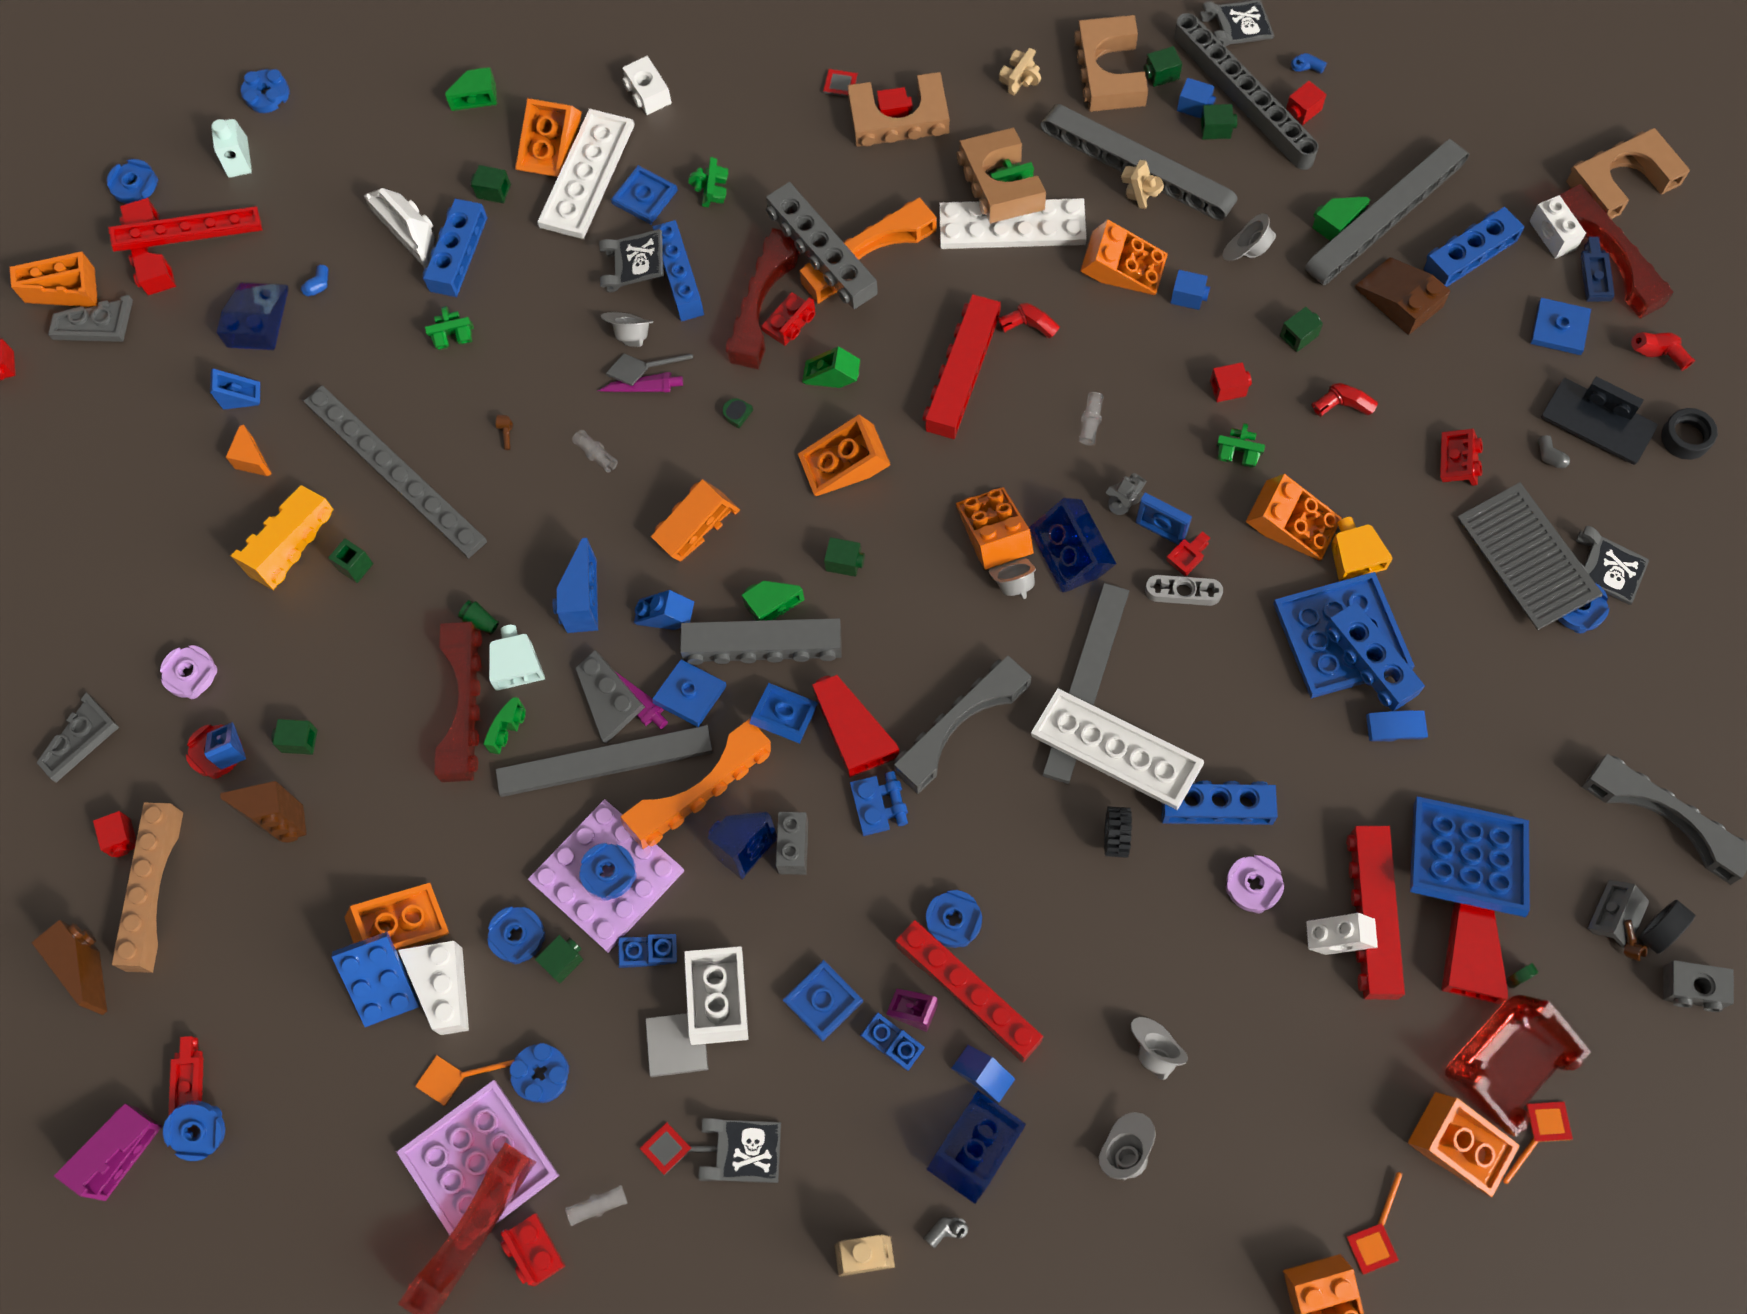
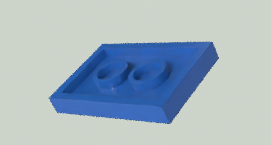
M388 932L332 952V959L364 1027L419 1007L418 997Z

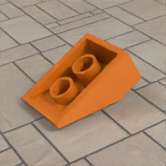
M528 98L516 170L558 177L578 135L581 111L570 105Z
M861 415L852 418L798 453L815 496L869 479L891 465L874 424Z
M430 883L352 905L344 917L353 943L388 932L398 956H400L398 950L419 947L449 933Z
M1437 1092L1434 1093L1408 1141L1409 1145L1425 1157L1490 1197H1493L1520 1146L1458 1098Z

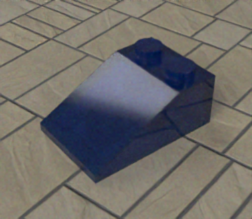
M240 283L221 311L217 334L226 347L275 350L289 287L276 284Z
M977 1091L926 1170L976 1204L1023 1131L1026 1123L980 1091Z

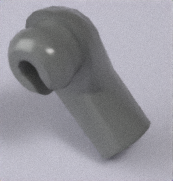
M1546 435L1538 438L1541 459L1544 463L1555 468H1566L1569 465V456L1553 448L1551 436Z
M942 1217L926 1234L924 1240L935 1249L944 1237H965L968 1233V1226L961 1218Z

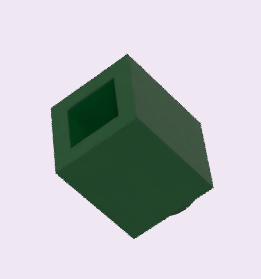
M1174 46L1147 54L1146 65H1144L1143 70L1146 78L1150 79L1153 87L1179 80L1182 62Z
M1232 104L1203 105L1200 119L1202 140L1231 139L1233 129L1237 128V114H1233Z
M479 165L476 173L471 177V187L477 199L504 204L511 186L506 170Z
M1304 307L1284 322L1280 337L1297 353L1319 336L1323 322L1316 313Z
M830 537L824 559L825 570L856 577L858 568H863L865 553H861V543Z
M346 538L328 557L339 572L356 583L361 580L374 564L364 550Z
M278 719L277 726L272 731V743L281 753L313 755L318 729L310 721Z
M559 935L535 960L560 984L584 959L578 953L581 948L570 937L565 941Z

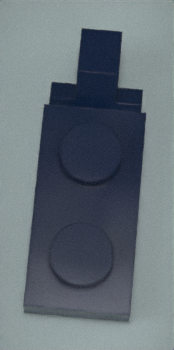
M1589 237L1587 243L1584 244V251L1581 252L1580 258L1586 302L1612 301L1615 294L1609 253L1601 250L1599 237Z

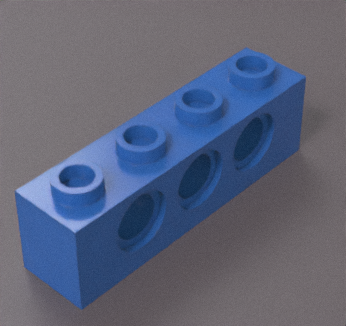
M455 199L452 207L448 209L447 220L444 227H441L439 231L437 245L431 251L430 263L423 272V280L430 292L453 297L458 296L487 221V215L482 204Z
M1506 207L1497 212L1492 211L1479 224L1473 223L1462 235H1455L1450 238L1445 246L1440 249L1438 247L1433 249L1426 257L1427 261L1423 270L1435 276L1448 287L1517 242L1525 226Z
M676 220L653 226V230L660 229L662 231L663 265L680 320L685 321L703 316L704 311Z
M1357 602L1330 618L1325 627L1328 637L1332 642L1337 643L1341 647L1346 660L1358 668L1363 681L1374 688L1378 693L1377 696L1384 706L1389 707L1391 711H1395L1420 694L1425 687L1423 682ZM1350 634L1358 635L1361 640L1352 639ZM1367 655H1374L1378 661L1369 660ZM1384 675L1391 676L1395 683L1386 681Z
M1198 781L1192 784L1185 796L1193 797L1198 805L1189 806L1183 800L1179 809L1176 810L1161 802L1162 823L1273 825L1278 817L1276 785H1268L1264 781L1252 782L1251 785H1240L1238 781H1227L1223 784H1212L1211 781ZM1220 797L1224 800L1225 806H1216L1212 802V798ZM1240 798H1249L1253 806L1246 807L1242 805Z

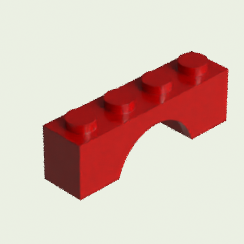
M148 198L120 206L122 217H119L121 225L159 220L158 212ZM148 247L130 249L131 254L128 256L131 265L136 270L133 277L139 288L142 287L148 295H152L176 287L172 268L162 254L149 253Z

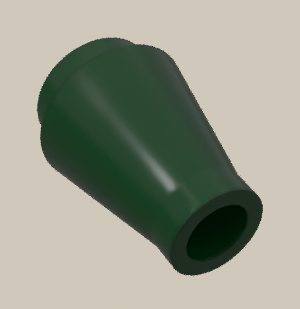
M468 600L458 614V618L462 620L463 624L485 631L490 635L495 632L499 625V621L494 619L477 601L472 602Z

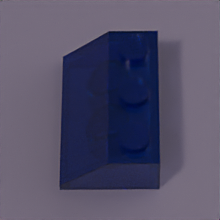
M1063 498L1029 527L1062 592H1068L1100 578L1117 564L1082 499Z
M767 812L726 816L722 821L718 820L709 830L710 835L707 837L717 860L741 879L749 873L777 840L771 815Z

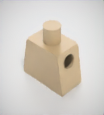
M870 1236L839 1241L835 1244L838 1276L895 1268L890 1236Z

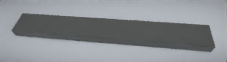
M1106 583L1103 585L1069 691L1070 695L1093 706L1130 591ZM1052 747L1043 777L1069 784L1077 759Z
M706 725L496 769L499 795L504 797L711 754L713 750L709 728Z

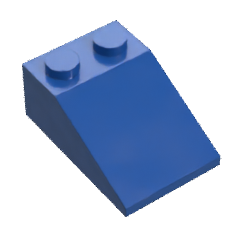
M588 538L581 539L557 587V598H554L552 602L553 612L558 614L559 624H563L567 633L598 631L597 559Z

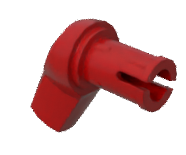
M1021 303L1016 311L998 318L1004 333L1024 323L1036 328L1049 339L1060 328L1047 313L1029 303Z
M1641 332L1636 334L1631 340L1632 348L1646 357L1668 355L1681 371L1687 369L1695 362V359L1680 345L1682 339L1674 333L1651 334Z
M1335 383L1329 386L1327 394L1311 404L1312 408L1316 407L1313 409L1314 412L1322 417L1337 404L1349 406L1364 415H1370L1375 411L1378 402L1362 390L1346 384Z

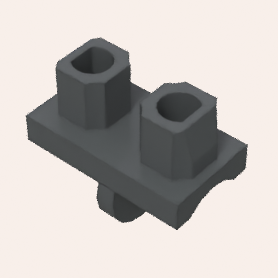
M1132 473L1130 477L1124 476L1120 483L1110 486L1106 494L1111 496L1108 506L1112 513L1116 515L1125 514L1132 505L1139 503L1144 495L1141 490L1147 481L1137 473Z

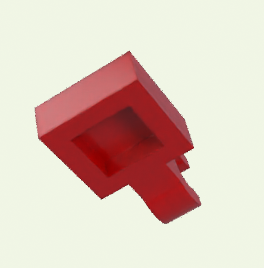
M1202 531L1191 543L1184 539L1166 557V561L1186 577L1203 560L1204 555L1201 552L1209 545L1210 537Z

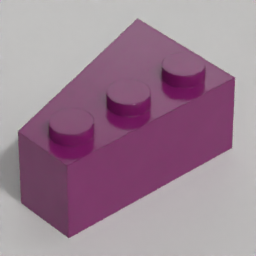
M124 1104L113 1113L111 1118L54 1177L81 1197L106 1201L161 1129L162 1125L139 1108Z

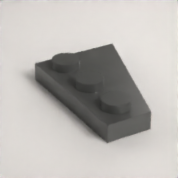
M126 295L120 297L121 300L109 303L106 300L98 302L99 306L87 309L78 307L54 313L48 335L52 340L123 342L133 299Z
M594 650L576 667V671L603 742L608 743L645 706L605 659Z
M85 693L81 701L83 704L76 714L72 712L66 720L69 724L61 735L54 737L37 761L42 770L56 783L119 728L88 693Z

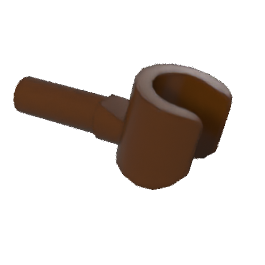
M497 415L496 428L503 429L504 450H510V430L513 428V422L507 415Z
M1625 920L1624 924L1628 943L1624 948V955L1630 959L1640 961V956H1647L1648 948L1637 943L1632 921Z

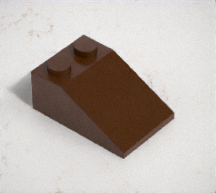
M1391 257L1355 285V288L1408 335L1443 308L1451 292L1432 274Z
M59 920L31 943L79 1006L104 1015L107 1012L100 952L94 945L96 939L88 930L82 931L74 923L69 925Z

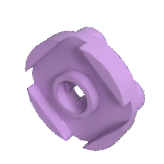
M191 645L189 646L190 648L174 649L164 658L161 664V682L173 695L195 699L211 685L217 674V666L214 664L212 657L198 646ZM193 666L191 675L184 677L183 670L185 668L190 669Z
M1264 856L1243 857L1237 860L1228 872L1226 892L1231 900L1241 909L1262 913L1272 908L1281 898L1284 890L1282 873L1272 860ZM1256 877L1261 880L1259 885L1262 889H1251L1250 883L1247 882L1248 879L1254 880Z

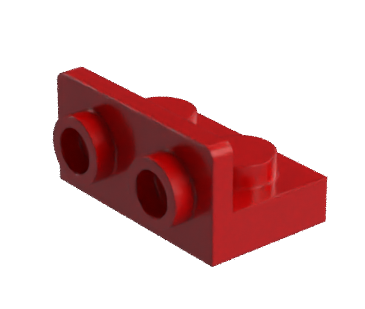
M791 292L761 326L762 331L786 346L790 340H794L798 336L804 324L809 323L814 318V300L809 297L805 301Z
M1474 429L1442 432L1440 471L1442 482L1469 480L1472 486L1478 485V476H1482L1481 461H1478V454L1483 452L1482 439L1477 438Z
M537 1214L531 1215L510 1230L505 1229L500 1232L504 1239L500 1242L501 1246L509 1258L511 1256L514 1257L518 1265L515 1268V1272L523 1284L527 1282L530 1286H536L566 1266Z

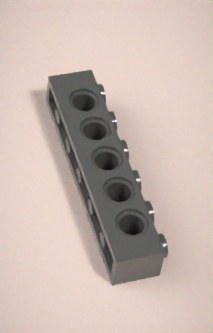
M791 182L766 196V212L772 221L776 220L780 224L786 237L790 236L794 240L797 250L801 254L805 253L808 256L811 266L815 270L819 269L824 280L830 287L834 286L843 303H848L853 309H856L878 294L877 280Z

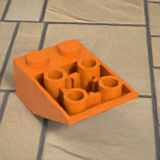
M1106 220L1092 231L1081 272L1100 283L1155 295L1168 253L1112 221Z
M1282 474L1266 480L1246 523L1263 536L1320 561L1338 527L1337 522L1342 518L1286 474Z
M1004 487L993 489L987 493L969 497L956 503L975 553L985 570L1034 554L1030 529Z
M1341 1254L1283 1270L1295 1314H1364L1354 1270Z

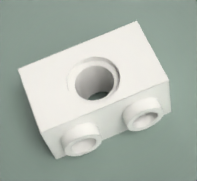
M648 56L623 67L625 75L622 78L623 84L628 92H633L632 96L638 108L642 107L647 115L671 104L669 89Z
M1560 195L1539 203L1529 221L1555 259L1577 250L1586 234Z
M1354 913L1306 921L1309 950L1330 955L1377 948L1375 919Z

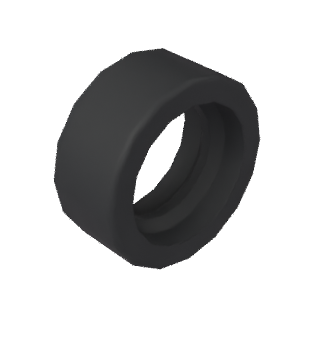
M1684 408L1676 411L1671 415L1661 431V440L1665 448L1672 455L1688 460L1703 456L1713 446L1718 436L1717 426L1713 418L1706 412L1696 408ZM1679 423H1688L1695 426L1703 436V443L1693 445L1684 442L1678 437L1675 426Z
M1674 900L1647 925L1640 934L1639 939L1655 953L1660 954L1683 934L1696 915L1680 901Z

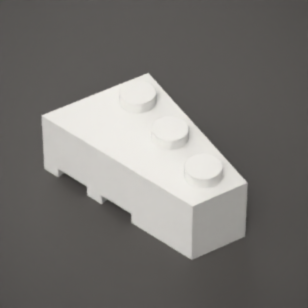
M455 941L398 950L432 1030L440 1035L469 1031L462 947Z

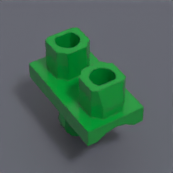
M710 157L709 167L706 168L705 173H703L704 170L702 168H697L696 172L689 175V184L695 187L696 192H701L703 188L702 206L709 208L711 202L724 203L727 191L725 187L716 186L715 182L726 184L729 169L717 166V158Z
M1009 159L1003 160V167L996 169V172L992 173L990 177L1001 182H1013L1033 177L1034 167L1032 162L1023 165L1019 163L1012 165Z
M447 306L442 307V315L434 316L435 325L425 327L426 334L432 339L437 350L450 347L447 335L455 333L459 344L472 342L471 330L474 329L473 322L470 321L469 317L460 318L458 311L450 313Z
M1243 423L1241 430L1231 428L1230 436L1239 437V439L1219 435L1216 445L1219 447L1218 460L1232 462L1234 450L1244 452L1241 465L1255 468L1259 457L1264 453L1265 445L1245 441V439L1255 441L1257 433L1248 432V424Z

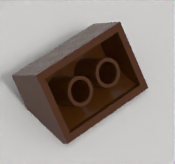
M276 781L220 793V799L251 823L281 842H293L298 840V837L307 835L303 804Z

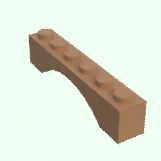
M144 803L112 961L113 966L125 972L153 973L158 949L156 915L159 887L168 856L179 839L183 812L171 803Z

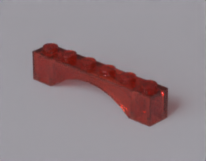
M1579 184L1560 194V197L1586 232L1585 237H1599L1600 246L1609 253L1618 266L1623 277L1625 301L1641 319L1665 306L1674 293L1669 284L1659 276L1653 265L1647 262L1638 248L1623 234L1622 229L1616 226L1607 212L1593 199L1591 193Z
M772 228L770 236L764 240L762 257L759 256L756 262L757 272L755 277L750 278L748 296L743 298L741 304L742 313L740 318L737 317L735 319L733 337L729 338L726 344V352L729 354L730 363L759 370L766 350L764 336L759 327V314L762 303L775 282L795 268L800 255L794 240L790 236L786 237L782 230Z
M472 622L440 624V650L454 668L459 691L458 707L453 724L445 738L437 746L435 753V775L441 782L474 781V772L478 770V759L474 754L475 746L479 744L478 731L475 730V721H478L480 717L479 706L476 705V696L480 695V682L477 680V671L481 670L478 647L482 644L481 632L477 631Z
M506 1142L487 1169L484 1179L463 1217L439 1251L415 1277L398 1303L400 1306L412 1314L438 1313L534 1167L535 1160Z

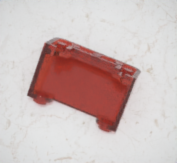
M1515 995L1503 1003L1451 1061L1445 1070V1076L1504 1132L1517 1137L1528 1126L1530 1117L1527 1111L1523 1109L1528 1101L1556 1069H1578L1583 1064V1060L1589 1055L1590 1050L1550 1001L1525 995Z

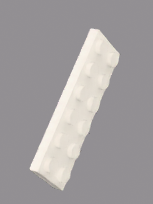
M589 109L538 220L539 228L584 239L633 130L634 122L632 119Z
M1084 199L1046 200L1045 210L994 223H989L986 214L983 215L981 213L979 202L940 203L941 249L1086 245Z
M1060 689L1056 690L1031 732L1033 738L1176 810L1179 809L1204 765V760Z

